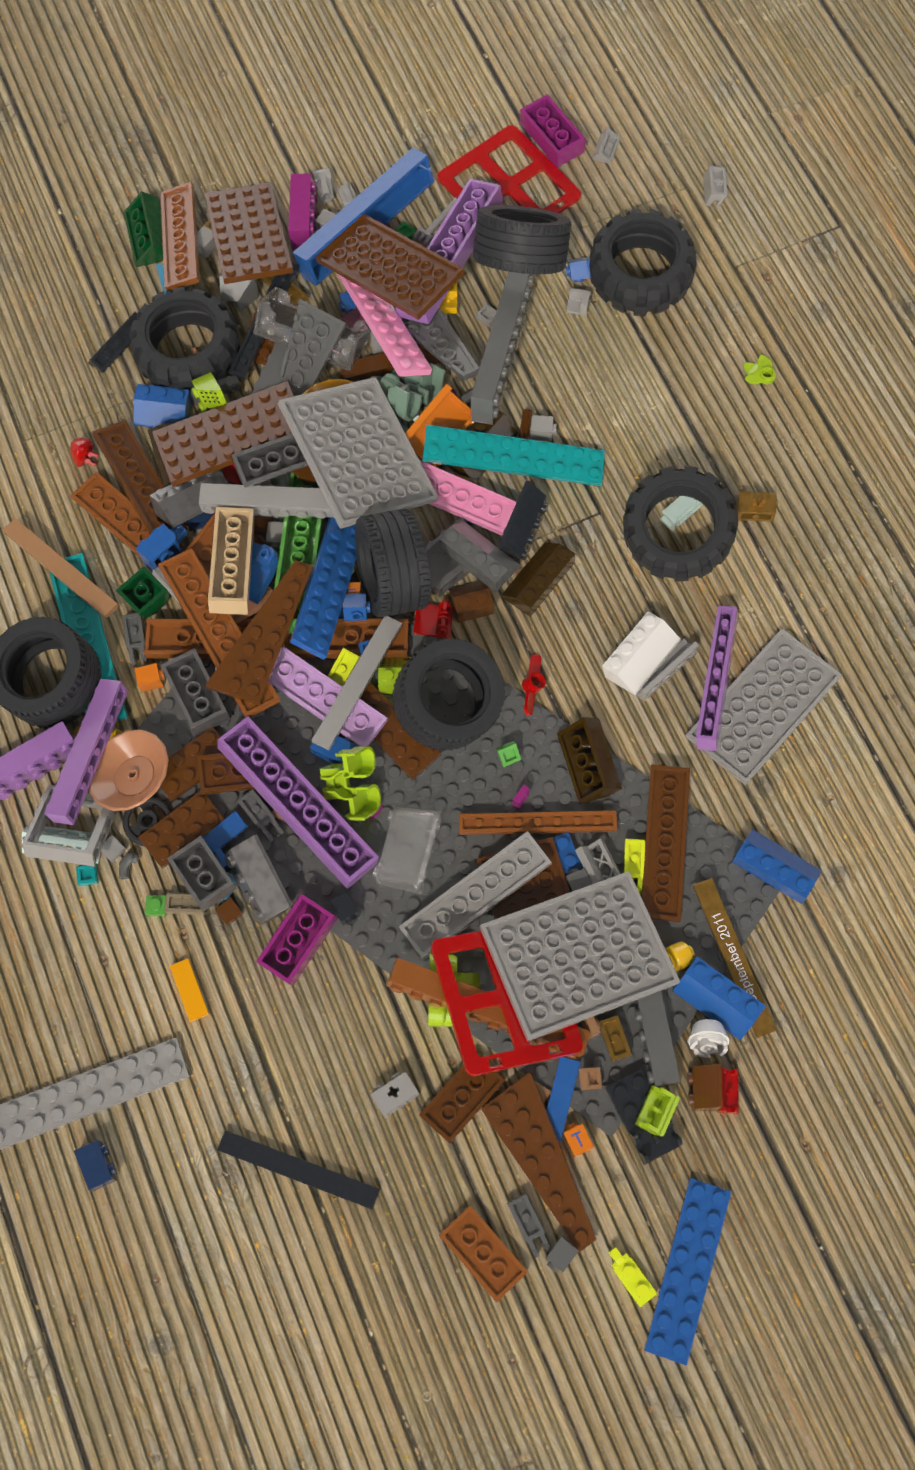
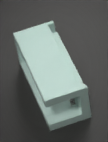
M680 496L662 511L664 516L660 520L674 532L675 526H680L704 505L693 498Z

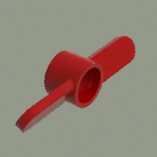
M538 654L530 657L528 676L522 681V688L526 692L524 704L526 716L533 714L535 694L546 685L545 678L540 673L542 658Z

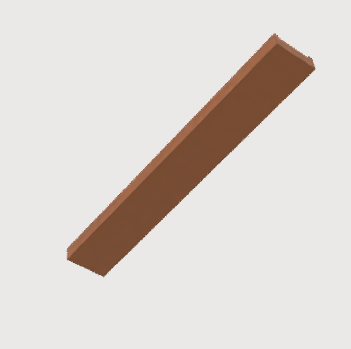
M146 619L147 627L144 650L146 659H174L193 649H196L200 659H211L189 619ZM244 619L236 624L241 633L245 631L252 619ZM338 619L325 659H337L343 648L361 657L358 643L371 640L383 619H367L362 621ZM395 619L402 623V627L384 657H408V619ZM288 634L284 644L286 649L301 659H321L290 643L292 634Z

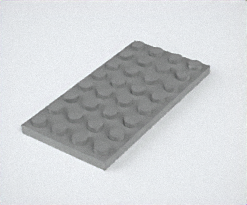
M781 629L727 689L717 751H702L746 786L836 684L842 674L784 629ZM698 722L685 736L696 746Z

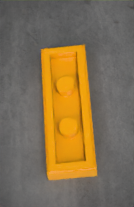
M187 958L170 965L169 967L189 1022L210 1015L190 960Z

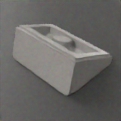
M609 128L604 130L600 135L592 159L611 164L621 137Z

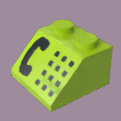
M211 372L192 380L194 388L191 390L195 398L200 400L198 406L202 413L227 404L222 390Z
M384 657L378 667V688L381 694H392L398 673L411 657Z

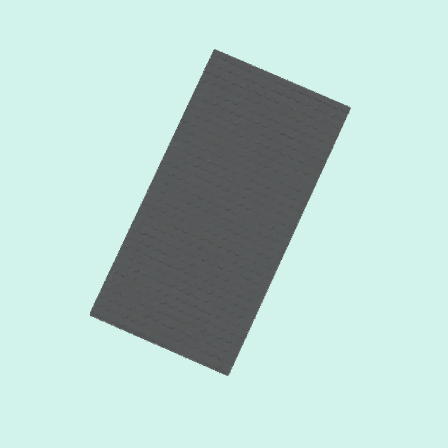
M276 575L272 578L269 584V587L272 590H274ZM361 586L362 594H365L363 586ZM372 611L367 613V619L384 618L375 616ZM258 612L246 619H253ZM403 613L388 616L393 619H408V657H412L425 645L440 640L439 637L413 634L414 620ZM201 659L211 678L216 671L212 659ZM337 659L302 660L328 676ZM377 668L370 683L379 691ZM434 668L425 672L421 682V695L427 709L435 717L448 723L468 721L474 711L475 697L467 679L457 671L449 668ZM503 681L505 685L504 706L496 723L485 734L465 747L446 751L438 750L441 756L413 781L374 741L370 743L369 746L373 749L376 760L374 772L367 778L350 777L349 780L350 786L358 787L362 784H376L379 787L381 804L385 808L381 810L373 821L369 819L348 820L345 815L350 812L349 800L325 799L379 857L377 865L348 889L287 823L276 819V822L284 832L281 835L276 832L272 824L266 827L267 831L273 836L274 840L272 842L266 838L262 831H259L237 802L239 798L250 790L205 795L224 819L236 811L248 825L247 829L222 848L223 852L226 854L233 847L257 834L293 904L303 894L337 917L329 901L347 891L360 916L357 917L358 920L353 924H345L344 926L338 918L330 931L390 974L393 963L397 958L430 970L429 956L423 960L399 926L478 868L476 859L500 852L523 835H459V814L616 811L617 832L569 833L575 849L581 846H589L595 841L603 839L620 874H623L625 839L645 840L650 779L611 753L622 789L609 797L579 804L557 736L559 731L570 725L536 702H534L533 714L526 716L524 712L526 696ZM172 688L137 729L157 735L166 746L168 757L201 735L196 736ZM274 688L280 698V702L265 709V714L251 720L324 797L322 789L327 786L326 780H321L320 769L332 763L313 755L310 750L312 739L323 721ZM217 692L230 717V720L214 727L219 736L222 737L244 720L245 717L233 697ZM382 694L393 705V694ZM339 733V735H338V736L341 737V738H344V737H345V736L342 735L341 733ZM514 741L521 760L503 767L496 748ZM200 783L173 802L170 801L161 787L152 797L164 801L173 812L201 791ZM525 785L530 790L529 796L520 809L512 806V800L521 787ZM253 789L255 793L259 796V798L262 800V802L269 809V811L272 813L274 809L257 792L256 789ZM688 805L681 921L679 923L652 920L665 949L677 942H685L693 948L695 952L694 960L696 957L700 958L723 975L727 967L693 889V885L711 878L713 879L741 947L780 891L733 863L732 861L744 842ZM533 833L530 835L535 841H540L550 837L554 838L564 833ZM597 846L592 851L595 857L601 859L602 850L600 846ZM604 863L602 871L607 876L610 875L611 868L609 864ZM633 879L635 885L637 886V880ZM489 910L457 935L481 931V924L494 920L492 910ZM482 948L450 953L457 957V973L480 974V982H482L480 989L487 992L495 990L487 958ZM689 967L676 971L679 980ZM676 985L661 990L673 1047L698 1012L695 1007L673 992ZM636 1001L594 1016L598 1021L618 1015L632 1054L631 1056L611 1062L600 1030L596 1037L588 1039L584 1055L578 1059H573L581 1062L579 1069L600 1067L602 1089L581 1090L578 1072L570 1107L609 1136L616 1132L622 1122L605 1087L639 1069H643L646 1077L647 1071H650L648 1062L645 1063L643 1058L645 1045L644 1042H640L638 1030L641 1029L640 1021L637 1022L634 1009H637ZM467 1017L471 1034L498 1054L513 1050L511 1038L507 1035L506 1031L501 1029L493 1030L487 1027L488 1024L483 1022L475 1023ZM581 1021L578 1022L577 1026L583 1028ZM560 1058L516 1068L526 1075L531 1072L536 1082L552 1091Z

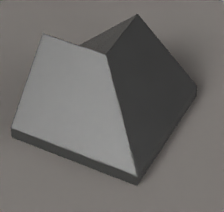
M222 273L219 274L221 301H230L237 309L242 311L259 298L256 279L224 284Z

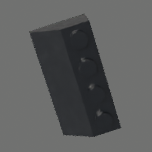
M527 480L500 540V550L519 565H521L522 560H526L529 553L527 548L529 544H533L535 539L534 531L539 529L542 521L540 517L542 513H546L548 507L546 495Z

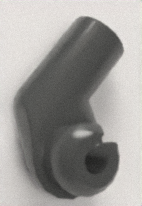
M127 852L119 862V879H129L130 864L136 863L139 860L137 853Z

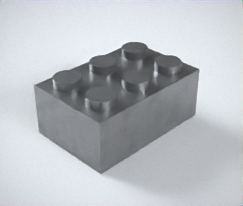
M201 836L167 858L203 912L237 889Z

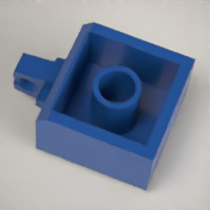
M162 524L160 527L155 528L148 538L142 540L138 547H136V550L143 564L153 572V569L157 568L159 563L183 552L179 543L188 533L181 525L168 529Z

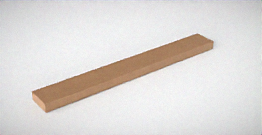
M16 518L2 530L4 534L105 619L119 607L118 603Z

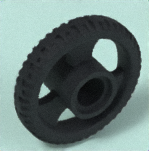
M151 797L144 804L137 806L142 809V812L139 813L137 817L138 824L135 826H130L129 822L131 814L137 807L125 810L122 825L126 836L133 843L144 846L138 838L142 831L146 832L159 822L156 814L151 811L153 805L159 806L166 816L172 812L170 807L159 798ZM146 818H153L152 824L148 826L143 824Z

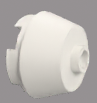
M704 1019L694 1023L688 1038L690 1049L694 1050L696 1056L710 1058V1054L719 1053L720 1056L724 1055L728 1051L730 1042L723 1024L712 1019Z

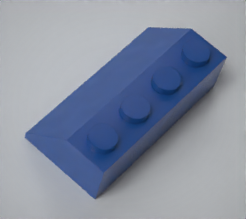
M753 829L732 861L800 904L806 900L822 870Z
M698 957L695 958L680 979V983L673 989L675 994L712 1020L721 1022L724 1029L739 1040L744 1037L766 1007Z

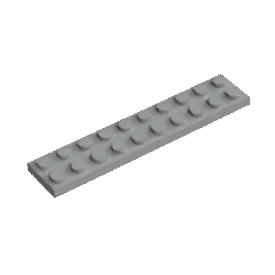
M176 1037L1 1104L0 1150L189 1078L190 1075L178 1038Z

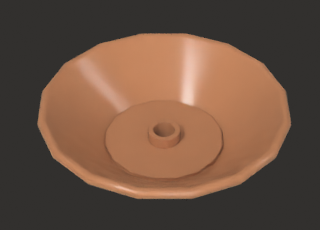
M129 730L110 738L89 787L90 795L97 804L111 811H124L142 805L158 791L166 777L169 759L164 743L157 735L145 730Z

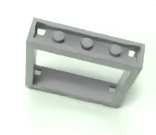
M48 785L45 794L41 796L40 805L35 809L33 821L29 822L28 832L22 838L23 843L21 847L24 849L25 856L95 867L117 811H111L99 806L88 790L82 806L102 809L86 850L38 843L49 818L45 811L55 785Z

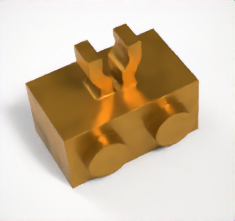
M739 492L736 500L738 521L773 522L776 515V494L769 492Z

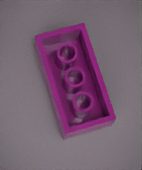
M548 94L520 109V124L557 168L585 152V137Z
M291 174L288 232L292 252L314 234V231L317 230L315 223L317 206H315V203L318 202L317 192H315L316 184L315 181H312L311 174Z
M301 894L256 962L286 983L294 986L338 918Z

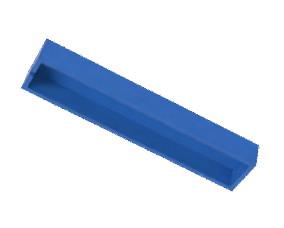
M412 148L298 247L293 254L302 277L317 286L333 272L318 263L316 256L363 214L386 225L434 182L432 171L429 169L428 156Z

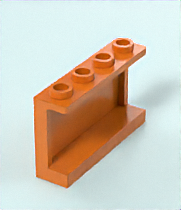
M448 384L442 388L405 433L421 461L423 459L426 425L465 430L468 425L471 426L474 421H471V409L450 391L452 388ZM425 462V463L430 464V465H432V466H434V467H435V465H436L437 467H439V466L441 465V464H438V463Z

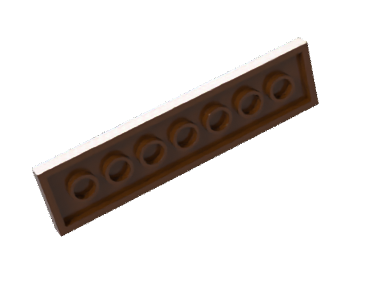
M126 420L92 431L95 441L148 533L151 535L153 530L162 524L168 529H172L173 527L154 512L150 495L165 487ZM186 522L180 524L183 528L188 530Z
M652 764L650 767L641 898L651 920L679 923L681 921L690 768Z

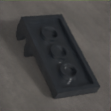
M639 1069L605 1087V1090L643 1165H646L682 1146L683 1142L681 1137L673 1130L672 1120H670L664 1136L653 1135L635 1124L651 1089L643 1069Z

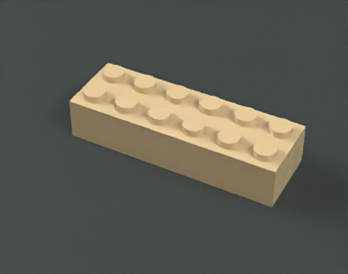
M216 507L208 594L209 613L248 615L254 509Z

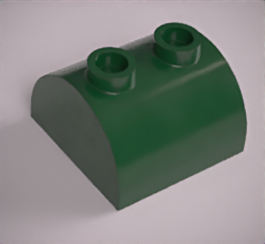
M144 566L116 590L142 618H148L156 614L166 604L169 597L168 590Z

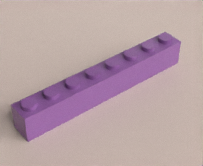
M718 606L696 734L697 749L717 751L738 623L737 607Z
M100 679L95 689L92 701L88 705L87 713L74 739L72 749L68 753L67 761L61 770L57 785L53 789L52 797L46 806L45 814L52 822L68 825L75 824L128 693V690L121 681Z

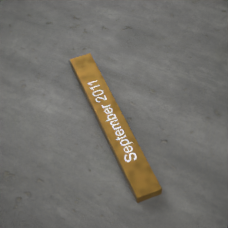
M711 878L693 885V889L733 983L766 1006L713 879ZM767 1006L752 1025L756 1038L776 1031Z

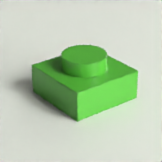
M514 741L496 748L503 767L521 760Z
M146 895L145 915L147 917L166 916L164 912L166 895Z

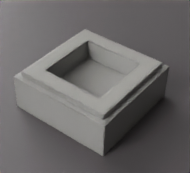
M486 303L475 315V318L490 327L493 324L497 310Z
M111 835L104 842L101 852L113 863L127 849Z

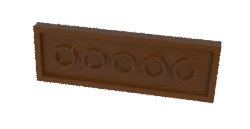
M369 682L360 699L388 718V721L373 741L413 781L438 759L441 753L435 748L430 749L423 746V744L417 743L411 736H408L396 718L397 715L394 713L393 705Z

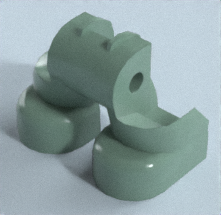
M429 364L432 368L430 375L399 377L394 369L392 373H387L381 378V388L389 403L395 406L396 415L406 421H412L417 416L421 403L428 406L443 388L445 369Z

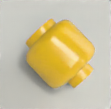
M677 942L665 949L675 971L689 967L694 961L695 952L685 942Z

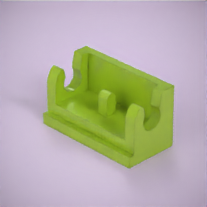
M652 1086L635 1124L653 1135L664 1136L680 1097L664 1088L660 1089Z

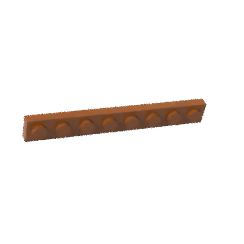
M616 811L459 814V835L524 834L527 831L529 834L617 832Z

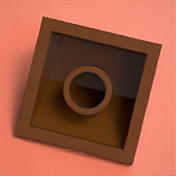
M482 581L449 589L458 623L494 614V604L489 588Z
M721 1064L693 1066L691 1072L687 1074L688 1084H691V1093H688V1105L692 1106V1111H718L723 1107Z

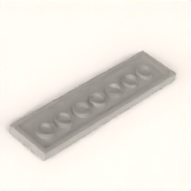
M527 831L400 925L399 928L424 960L429 956V953H432L431 944L434 940L456 936L550 866L552 862Z

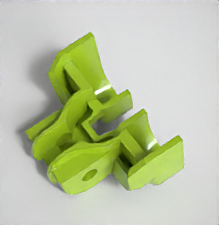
M370 746L343 749L335 754L336 757H342L343 763L327 765L320 769L321 780H326L327 786L322 789L324 799L349 800L350 812L345 817L348 820H366L377 813L380 808V789L376 784H362L358 787L350 786L349 778H367L375 769V754Z
M429 953L430 970L437 972L432 953ZM449 954L455 979L480 989V985H482L480 974L457 973V957ZM429 1004L427 1027L452 1026L448 1009L443 1007L435 1008Z

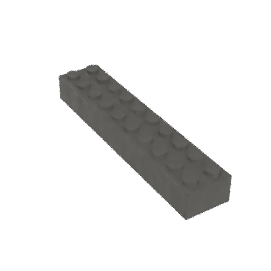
M508 272L471 395V421L492 425L494 418L498 417V404L502 403V390L505 391L507 385L506 377L510 375L511 366L509 365L510 363L513 364L515 355L513 351L517 350V337H521V324L525 323L526 318L524 313L525 311L528 312V299H531L533 294V288H530L533 284V276L531 274Z

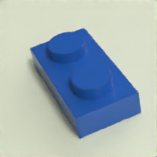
M569 833L554 837L553 841L565 876L573 869H583Z

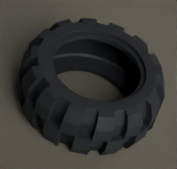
M641 209L630 210L624 217L619 214L606 223V227L603 226L595 236L593 246L590 249V279L593 286L596 287V292L604 302H612L611 306L613 309L622 313L625 310L634 312L633 316H646L647 312L650 311L658 314L669 309L670 304L673 306L686 295L687 289L691 287L696 267L694 242L687 230H682L681 223L672 216L667 219L663 217L662 212L651 209L650 213H641ZM647 248L663 255L671 267L656 277L637 278L623 272L615 264L614 259L626 250Z
M185 287L173 288V292L169 294L161 292L153 296V302L149 305L144 303L136 315L138 320L133 321L130 331V348L143 377L149 379L150 383L154 386L192 391L191 389L194 388L192 380L210 372L216 381L226 378V370H230L240 349V340L233 315L221 300L215 296L210 297L208 292L194 288L193 292L187 291ZM198 325L213 332L210 343L201 352L191 357L171 358L157 351L162 338L177 327Z
M684 465V469H674L673 466L659 469L658 474L654 476L648 475L640 481L638 488L635 492H631L626 502L623 516V535L626 546L630 549L632 558L640 567H645L650 571L651 575L660 579L667 577L675 579L674 582L689 581V578L696 576L701 578L711 573L718 564L723 563L735 542L738 527V511L735 510V500L729 489L723 488L720 484L719 478L710 472L707 474L699 472L698 467ZM674 496H686L702 503L710 512L714 524V530L709 539L700 547L687 552H674L659 546L651 538L646 527L648 515L659 502Z

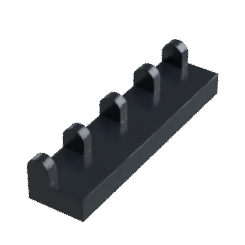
M136 312L93 355L88 362L91 367H95L103 373L130 345L131 326L134 320H138Z

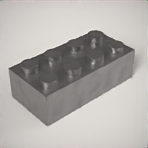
M196 649L190 650L160 665L196 736L211 727L214 728L230 720L218 693L206 688V683L210 677Z

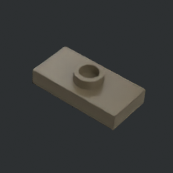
M166 894L165 913L205 915V911L203 912L191 894Z

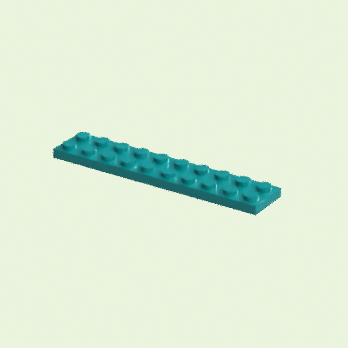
M426 425L422 461L601 487L605 450Z
M83 553L64 558L91 581ZM49 572L62 622L76 631L94 648L101 663V679L118 681L100 614ZM124 703L116 722L128 718Z

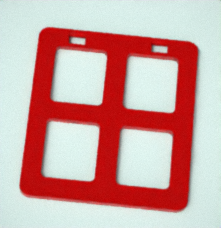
M514 125L505 127L437 174L438 182L454 198L459 197L463 188L453 178L472 165L478 164L501 186L502 198L508 195L519 206L543 209L560 214L581 199V191ZM508 141H513L533 161L513 176H508L488 156ZM540 172H544L565 193L545 208H540L519 187ZM563 201L565 204L558 208L557 204Z
M481 931L439 938L432 942V956L465 1071L469 1075L478 1076L577 1054L582 1050L583 1042L577 1023L562 1028L565 1037L563 1040L532 1046L529 1041L527 1042ZM482 948L487 958L495 990L461 996L449 954ZM500 1006L512 1041L513 1050L480 1057L474 1045L466 1012ZM558 1045L560 1052L550 1053L549 1047ZM499 1058L500 1065L489 1066V1060Z

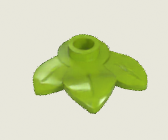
M761 354L757 363L745 362L743 364L744 371L747 374L745 377L746 382L754 385L760 383L771 384L774 382L776 373L768 357Z

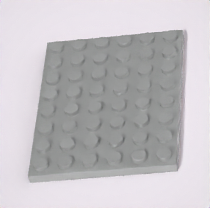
M376 377L279 400L278 406L340 529L355 525L356 520L360 516L404 508L412 509L438 500L439 497Z
M629 871L480 925L482 935L527 1042L680 983Z

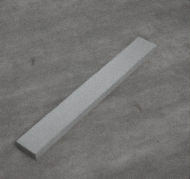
M388 616L383 618L314 735L312 743L330 751L402 627L401 622Z

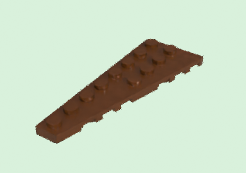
M294 561L206 683L207 689L259 706L261 705L314 570L312 565Z
M529 1072L481 1108V1110L578 1252H581L596 1241L597 1237L574 1183V1178L567 1165L548 1112L543 1104L541 1094L533 1078L534 1076Z

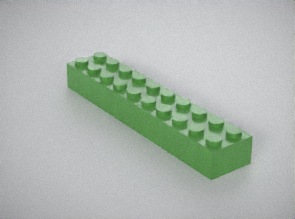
M293 473L290 475L289 487L319 488L299 479ZM290 515L284 517L274 589L295 560L314 567L322 543L325 518L319 519L313 516L300 518ZM305 593L288 634L293 633Z

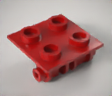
M442 600L439 605L428 604L426 608L416 610L413 634L450 639L454 607H450L448 600Z

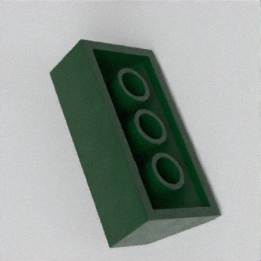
M141 191L124 211L136 267L163 261L162 216L159 198Z

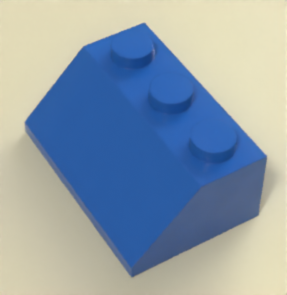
M137 384L133 399L134 425L153 428L162 423H176L189 418L193 404L190 391Z

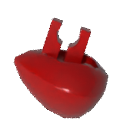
M76 438L70 444L71 457L77 467H81L85 463L96 466L98 463L93 461L91 456L97 458L100 453L93 451L94 444L88 438Z

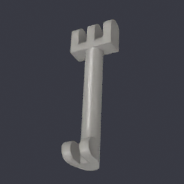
M457 198L451 201L426 230L420 227L414 233L413 238L418 239L420 243L427 247L433 239L432 232L446 218Z

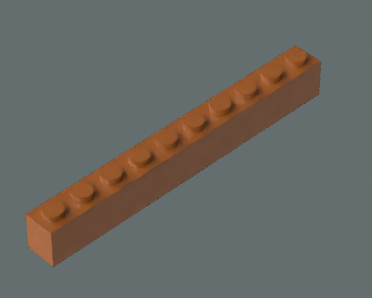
M400 958L395 960L386 983L390 990L396 993L404 992L409 994L410 998L414 1000H425L435 1008L443 1007L448 1009L437 972ZM456 980L461 996L487 992ZM500 1006L466 1012V1016L470 1021L475 1023L483 1022L488 1024L487 1027L493 1030H504L509 1035ZM578 1027L583 1048L579 1053L565 1057L578 1059L584 1055L590 1031ZM559 1029L533 1039L529 1043L538 1045L563 1040L565 1037L563 1030ZM558 1045L549 1047L551 1052H560Z

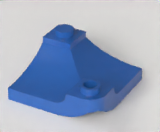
M253 542L249 601L258 605L276 572L278 554L273 548Z

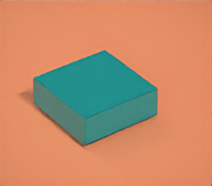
M95 864V867L87 865L76 866L77 885L79 887L99 884L97 864Z

